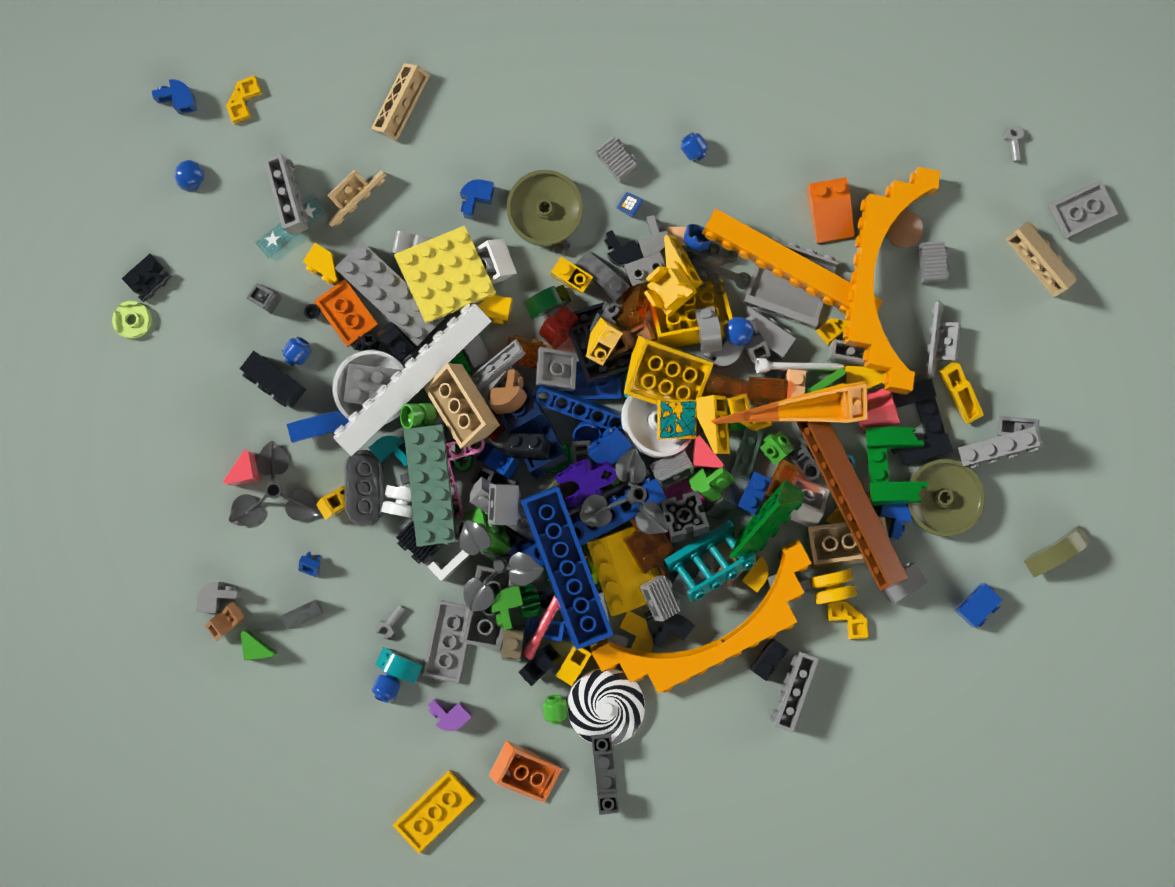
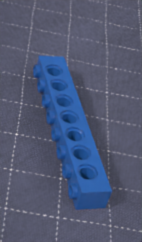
M647 477L640 482L641 485L639 486L643 487L647 492V497L644 500L645 503L651 501L659 504L660 501L667 499L656 478L651 479ZM632 487L623 490L624 494L619 497L614 495L606 499L607 506L626 498L627 492ZM630 503V507L627 510H623L621 504L610 508L613 511L612 519L602 527L589 529L587 524L579 518V515L573 517V527L579 529L577 537L580 546L635 517L640 512L638 509L639 503ZM529 541L520 546L521 550L518 553L529 554L538 564L544 567L541 557L535 554L537 548L535 542L531 543Z

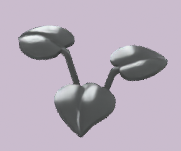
M270 441L262 448L257 459L259 472L262 475L271 474V483L266 486V494L258 502L254 496L249 494L238 496L232 504L229 522L239 526H250L258 523L264 515V511L259 505L268 497L276 499L279 496L289 500L285 505L287 515L293 520L303 521L319 515V509L316 506L317 501L309 491L297 488L292 491L291 497L282 493L280 485L275 483V474H283L288 469L289 457L274 441Z
M636 448L624 453L615 465L617 479L622 482L627 481V485L632 487L627 492L626 498L607 506V501L603 496L594 494L584 500L579 513V518L585 524L592 527H602L612 519V514L609 511L610 508L626 501L631 504L639 503L638 509L640 512L635 516L638 529L645 534L668 532L667 520L662 509L655 502L648 501L645 503L644 500L647 497V492L643 487L637 485L645 479L646 466Z
M471 520L465 521L460 534V545L463 551L469 555H477L481 552L482 555L495 558L493 563L494 573L483 582L479 578H472L464 587V601L470 611L485 610L493 604L495 598L494 591L486 584L497 574L509 570L511 582L524 586L535 581L544 571V567L538 564L529 554L519 552L511 557L508 554L500 556V554L484 551L491 545L490 535L478 523Z

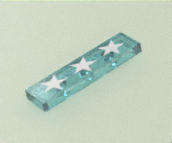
M315 196L303 205L304 211H306L309 217L308 226L327 213V210ZM279 223L255 243L266 257L269 258L300 233L291 235L283 230L281 223Z

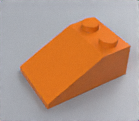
M847 177L810 183L806 191L817 244L853 238L854 226Z
M506 740L489 776L500 786L545 803L562 768L524 747Z

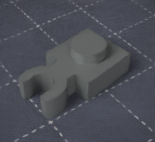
M605 302L602 307L603 313L596 314L589 330L592 332L600 317L615 325L616 320L612 317L618 313L619 308L614 305L613 309L608 311L610 304Z

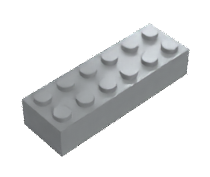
M362 241L335 267L338 273L419 349L446 323L442 317L425 324L407 283Z

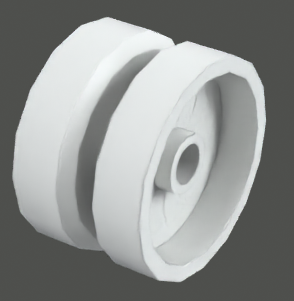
M387 485L385 495L396 499V502H383L381 512L414 519L410 488Z

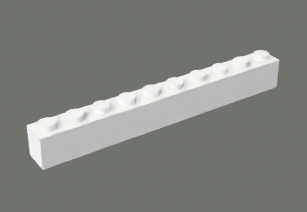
M476 304L465 305L460 311L461 315L457 318L453 317L446 324L448 327L443 332L441 330L433 336V341L429 345L425 344L418 351L420 354L415 359L413 357L405 363L406 367L401 372L397 371L390 378L392 381L387 386L385 384L377 390V395L373 399L369 398L362 405L364 408L359 413L357 411L348 418L349 422L345 426L341 425L335 430L333 438L350 456L361 448L403 405L416 395L491 322Z

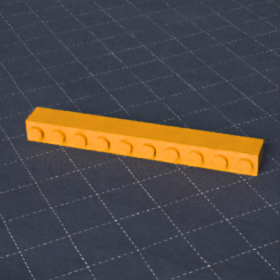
M715 208L702 231V234L708 240L717 241L722 244L723 248L737 252L741 258L755 262L757 267L761 269L766 268L775 277L786 279L790 285L804 289L808 295L822 299L823 303L835 306L841 313L846 315V311L850 306L848 294L852 290V283ZM875 296V304L878 312L883 300Z

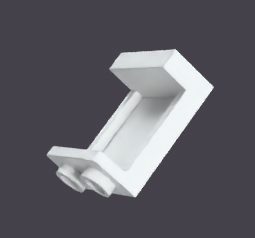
M462 550L444 568L436 561H433L428 568L440 581H445L472 555Z

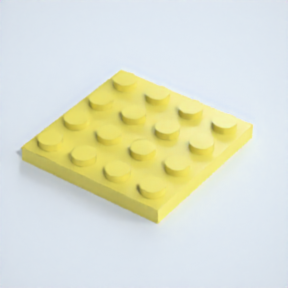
M465 225L394 254L425 324L461 310L467 304H475L496 295L494 286Z

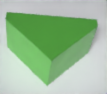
M248 629L241 632L244 661L277 655L275 650Z

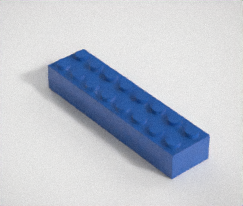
M554 486L520 499V504L575 649L578 650L613 636L559 487Z

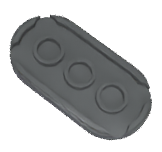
M359 450L348 457L344 466L345 512L354 524L370 526L377 522L383 514L381 512L384 502L383 464L371 451Z

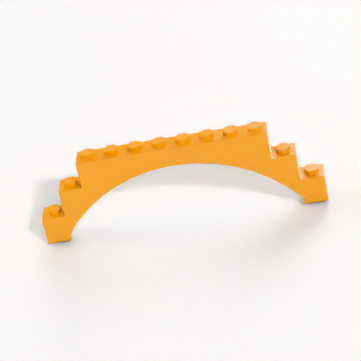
M918 167L911 173L909 183L894 180L886 187L885 197L869 194L861 202L860 210L863 212L858 222L860 234L856 238L855 246L858 248L853 258L855 270L850 278V283H853L852 290L848 294L850 306L845 315V320L848 321L847 327L843 331L844 345L867 349L863 353L864 368L886 372L883 376L884 390L906 395L913 391L915 372L910 371L899 359L883 332L875 304L874 270L883 238L897 216L914 201L927 194L933 195L939 188L941 171Z
M796 539L781 547L783 554L780 566L767 595L757 609L743 623L725 636L701 647L671 653L633 650L612 643L608 638H605L590 646L591 653L601 671H610L620 663L630 683L633 681L638 682L648 674L658 694L661 692L666 693L674 685L686 683L690 680V677L705 673L708 670L707 668L713 665H721L725 662V659L731 656L736 657L740 655L742 650L748 647H756L760 641L775 637L777 632L783 629H791L797 623V620L787 602L799 599L804 593L794 572H802L808 568V565L812 564L799 539Z

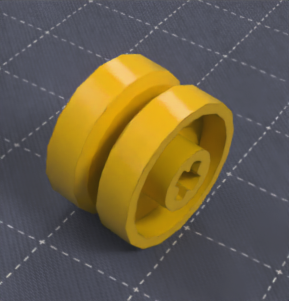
M852 568L810 577L813 588H825V590L814 594L815 603L829 604L857 596L856 585L842 584L854 578Z

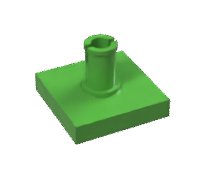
M841 367L807 389L805 394L834 386V381L845 375L846 372Z

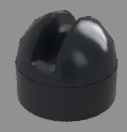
M308 304L304 309V314L309 319L318 318L321 313L317 304ZM316 308L317 311L311 315L310 312Z

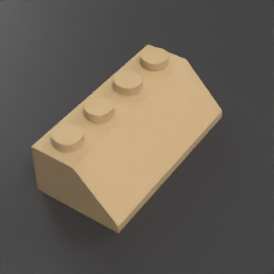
M1028 221L1005 239L1053 297L1066 291L1077 281L1075 273L1063 264L1061 256L1053 252L1049 242L1044 238L1042 239L1038 234V229Z
M447 363L424 387V390L460 449H464L487 438L500 425L462 364Z
M881 517L879 521L887 533L885 517ZM846 522L807 527L808 551L812 563L811 569L865 562Z

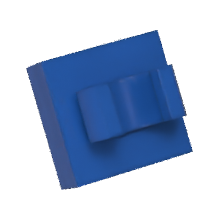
M308 552L306 556L302 555L299 560L298 571L317 577L321 556L318 555L317 559L313 560L311 559V552Z

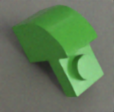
M723 467L712 474L706 469L701 468L688 478L691 488L694 491L698 490L699 495L707 501H716L722 498L720 492L735 481L733 475Z
M518 585L505 587L495 592L494 602L489 607L492 613L498 611L496 621L498 626H501L504 630L512 628L508 609L523 605Z

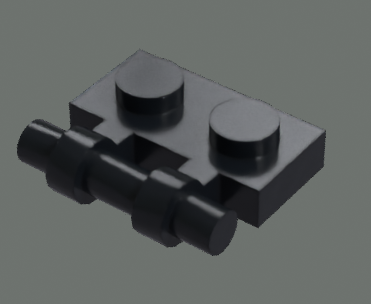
M149 253L122 280L134 293L142 289L143 293L138 297L144 302L148 298L151 299L155 295L154 292L161 286L164 287L172 276L167 271L161 276L159 273L164 267ZM155 278L156 281L148 287L146 284Z

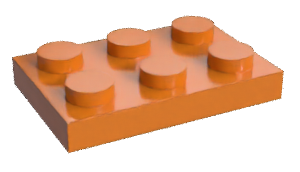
M346 279L314 300L347 347L357 342L358 337L362 338L363 335L368 334L379 326Z

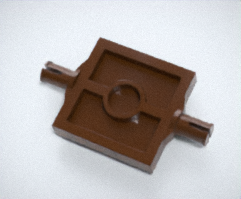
M633 517L630 521L635 530L629 537L624 539L626 546L642 573H647L657 567L661 575L665 576L669 571L664 565V559L676 551L665 533L645 534L638 529L635 517Z

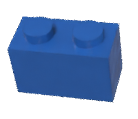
M614 426L613 428L609 427L606 429L599 441L595 440L588 447L587 453L597 464L606 461L613 465L633 445Z
M754 471L737 503V508L755 515L772 480Z
M981 583L958 606L955 612L971 627H981L987 621L986 617L990 612L994 613L1001 606L999 603L1003 599L986 583Z

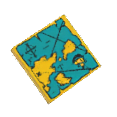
M658 400L657 439H696V400Z

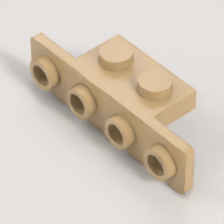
M353 170L327 195L340 209L327 223L331 227L340 225L344 220L343 217L348 212L352 213L358 207L357 203L361 199L365 200L370 196L371 189L375 186H380L385 181V172L380 170L367 183L356 170Z

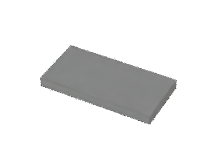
M438 600L422 676L460 684L468 644L459 641L466 605Z

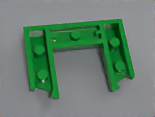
M914 427L866 428L872 506L921 503L922 499L918 496L922 488L927 489L928 482H889L887 449L924 447V441H918L913 433L916 431Z

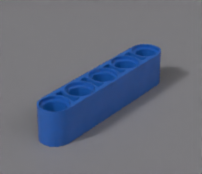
M539 386L536 389V402L543 407L604 429L615 426L619 431L623 430L622 413L615 409L559 389ZM547 392L549 397L542 399L539 397V394ZM564 398L567 400V403L559 405L557 401ZM578 405L585 407L581 412L575 410ZM598 411L603 413V416L600 418L593 416ZM619 418L621 420V422L616 425L611 423L612 419Z

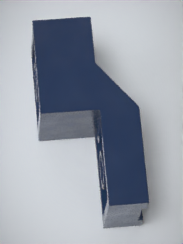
M526 385L522 388L527 394L524 404L512 413L500 414L507 433H535L536 435L539 433L540 435L543 434L551 442L549 459L523 458L530 474L536 479L555 466L567 462L569 459L553 425L542 406L536 402L535 392L529 385Z

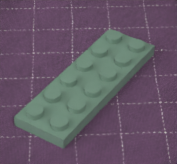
M444 425L404 429L416 545L419 547L457 542Z

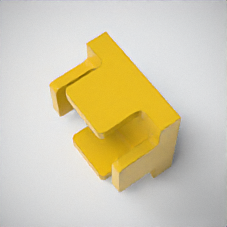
M675 261L668 267H657L646 278L650 282L647 285L650 290L644 292L654 308H662L666 316H671L697 293L679 263Z

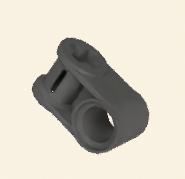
M803 444L794 453L787 455L788 460L803 479L811 482L820 476L821 471L817 463ZM808 467L815 469L816 475L814 477H809L806 474Z

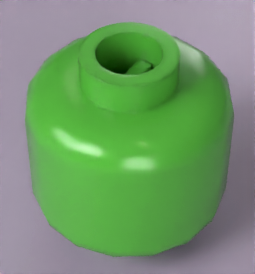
M559 694L547 696L546 700L542 703L544 719L551 722L552 725L562 724L563 720L568 718L567 700Z

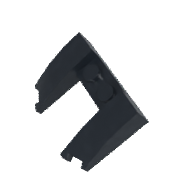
M605 302L564 314L562 318L567 335L571 339L579 360L587 388L627 373L633 351L632 349L610 356L606 359L603 366L586 357L590 338L589 329L596 314L603 313L602 307ZM618 311L612 318L615 320L621 318V312Z
M932 378L915 382L913 384V391L907 395L891 392L896 408L916 403L926 438L923 440L924 447L891 449L893 454L899 452L906 460L902 463L903 465L953 452L935 398L937 395Z

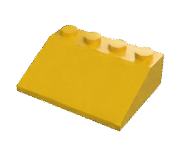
M716 279L702 282L703 284L696 288L697 293L671 316H666L662 308H654L650 303L657 342L674 348L700 343L695 310L714 306L716 317L719 320L721 338L724 339V327L733 317L723 280Z
M638 335L631 355L624 394L658 405V400H696V398L702 396L714 363L706 358Z
M634 526L601 535L587 543L611 617L646 605L647 602L641 592L640 585L658 575L661 576L657 567L647 573H642L626 546L624 539L635 530Z

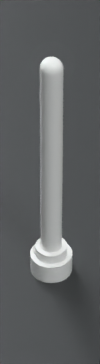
M757 358L755 363L757 374H765L770 370L837 371L841 367L845 369V365L837 363L770 362L766 358Z

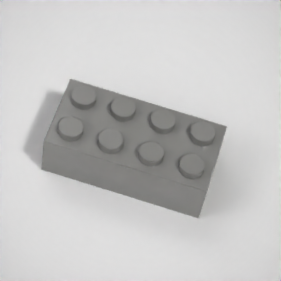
M475 565L473 578H479L483 582L495 572V569ZM505 571L497 574L486 585L490 586L495 594V592L502 588L513 586L514 583L509 578L510 572ZM466 607L459 641L501 650L504 629L497 624L496 615L498 611L492 613L487 608L472 612Z

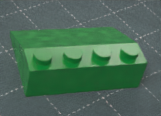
M785 479L739 532L729 557L735 559L744 557L751 552L755 554L758 550L762 551L768 543V538L770 536L773 538L780 530L778 527L782 523L786 524L792 516L790 513L794 509L797 511L804 503L802 501L804 493Z

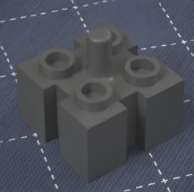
M698 490L683 494V499L676 501L675 497L660 501V508L667 520L671 544L686 540L687 534L693 533L694 537L709 533V524L705 512H702V502Z

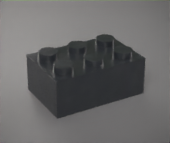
M254 350L239 368L244 372L242 375L244 378L255 385L259 383L257 387L270 396L272 394L275 395L273 399L284 407L287 405L294 407L307 390Z

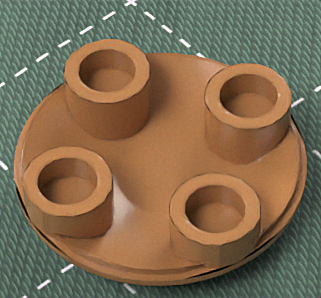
M903 210L889 227L886 236L895 247H911L922 237V221L915 213Z

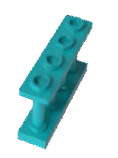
M730 520L664 559L669 573L678 571L690 588L687 591L690 602L702 599L706 593L718 589L727 580L735 579L739 573L751 569L756 563V555L754 552H751L744 557H740L738 561L730 565L718 550L717 545L722 542H727L731 548L734 546L735 539L733 535H735V530ZM707 551L713 554L723 570L715 575L712 574L700 557ZM694 561L707 580L697 585L684 568V565Z

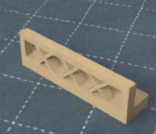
M404 63L371 130L382 133L393 141H397L430 75L418 65Z

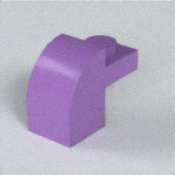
M436 698L428 704L430 707L429 712L435 718L439 717L441 719L436 726L442 730H457L473 716L461 702L456 704L449 712Z

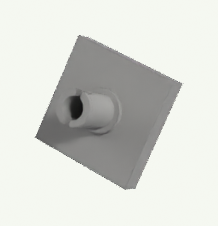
M540 347L537 358L536 385L573 392L576 379V353Z

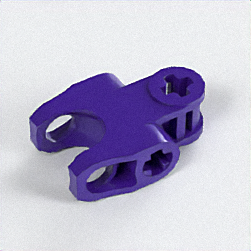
M585 459L571 464L568 468L558 473L555 478L557 483L574 481L579 485L577 492L565 499L567 506L572 507L583 504L584 500L591 495L603 496L601 488L612 484L617 475L614 466L610 462L604 461L591 466L589 460ZM604 470H607L608 476L603 474Z

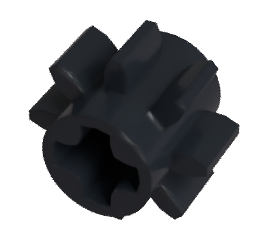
M365 334L362 338H357L355 350H359L358 352L378 350L380 342H376V338L373 335Z

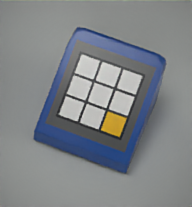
M626 192L617 209L633 218L643 199Z

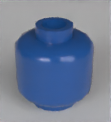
M691 132L681 140L680 148L689 160L697 159V161H700L707 155L705 151L709 146L701 134Z
M301 337L291 338L282 351L285 361L292 366H295V364L303 365L311 353L309 342Z
M388 673L379 675L372 688L374 698L385 703L393 701L400 688V683L396 680L397 677Z

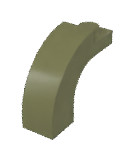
M1078 525L1058 541L1031 554L1024 560V563L1033 577H1037L1080 553L1087 547L1090 540L1086 532Z

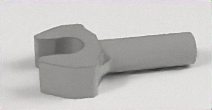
M1017 126L1015 129L1016 136L1011 135L1010 127H1008L1004 132L1003 139L1011 143L1013 162H1019L1021 160L1018 141L1024 137V131L1020 126Z
M399 605L387 621H379L377 623L375 632L378 633L382 627H386L388 632L383 639L392 637L395 633L393 625L405 609Z

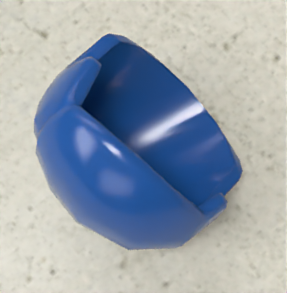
M185 160L176 167L175 180L182 190L188 192L197 190L204 180L203 168L195 161Z
M697 224L687 225L684 242L688 247L693 250L703 251L711 246L712 241L702 234L704 227Z
M743 317L730 319L724 327L725 338L730 344L735 346L747 344L753 336L752 324Z
M585 421L579 423L573 431L574 441L590 440L592 443L602 438L600 427Z

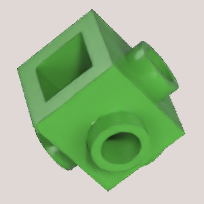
M781 430L775 435L773 433L769 434L763 439L765 444L760 447L765 456L774 465L795 449Z

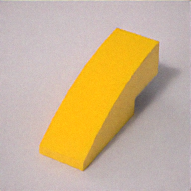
M952 362L938 369L940 378L965 423L969 424L984 416L970 382L966 380L960 364Z

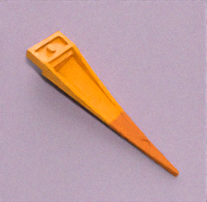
M864 381L850 384L842 383L711 420V422L714 424L773 421L851 423L867 420V384Z

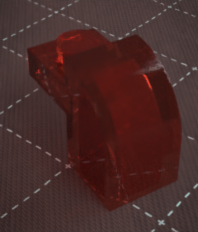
M564 305L553 317L549 316L544 321L539 334L550 347L557 350L569 338L566 332L579 318Z

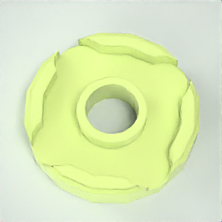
M126 301L121 303L114 311L112 323L114 329L121 336L128 339H136L148 332L152 318L150 311L145 305L137 301ZM135 315L136 322L129 325L127 322L128 317Z

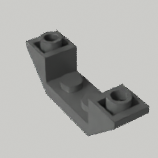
M611 733L591 735L599 815L619 813Z

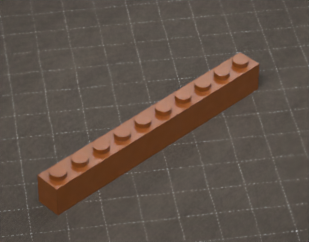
M796 421L879 590L883 591L900 584L908 578L906 571L901 565L897 553L893 549L888 535L884 531L879 517L875 513L870 499L866 495L862 483L858 479L853 465L849 461L844 447L836 435L835 429L830 422Z

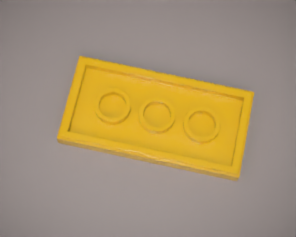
M449 770L392 826L420 854L476 798Z

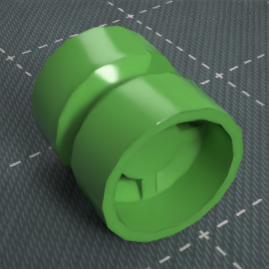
M431 403L405 404L401 408L400 421L405 429L433 426L436 423V410Z

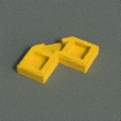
M255 75L237 81L233 94L226 104L233 124L251 118L245 101L262 94Z
M830 318L815 332L826 345H829L838 336L843 335L848 320Z
M747 393L727 398L731 414L750 409ZM741 422V424L752 431L772 426L771 422Z
M847 600L826 603L828 621L847 620L848 639L869 638L867 618Z
M628 611L619 628L636 636L630 649L651 652L654 644L646 619Z

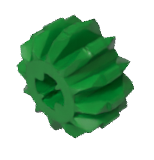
M533 584L521 586L519 589L523 605L518 606L521 616L530 618L540 614V599Z

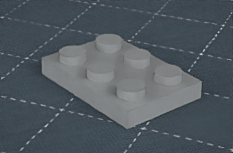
M1102 180L1048 205L1065 239L1118 214Z
M348 363L344 402L364 404L369 398L373 399L377 395L376 392L382 385L385 384L387 386L392 381L390 378L393 374L402 370Z

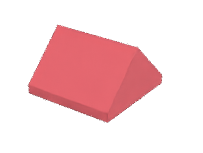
M883 387L867 392L868 419L859 421L863 433H866V428L887 427L900 423L890 391H885Z
M699 435L694 440L693 468L710 470L722 468L724 464Z
M244 450L223 482L228 485L238 486L261 481L260 472L257 468V455L254 452Z

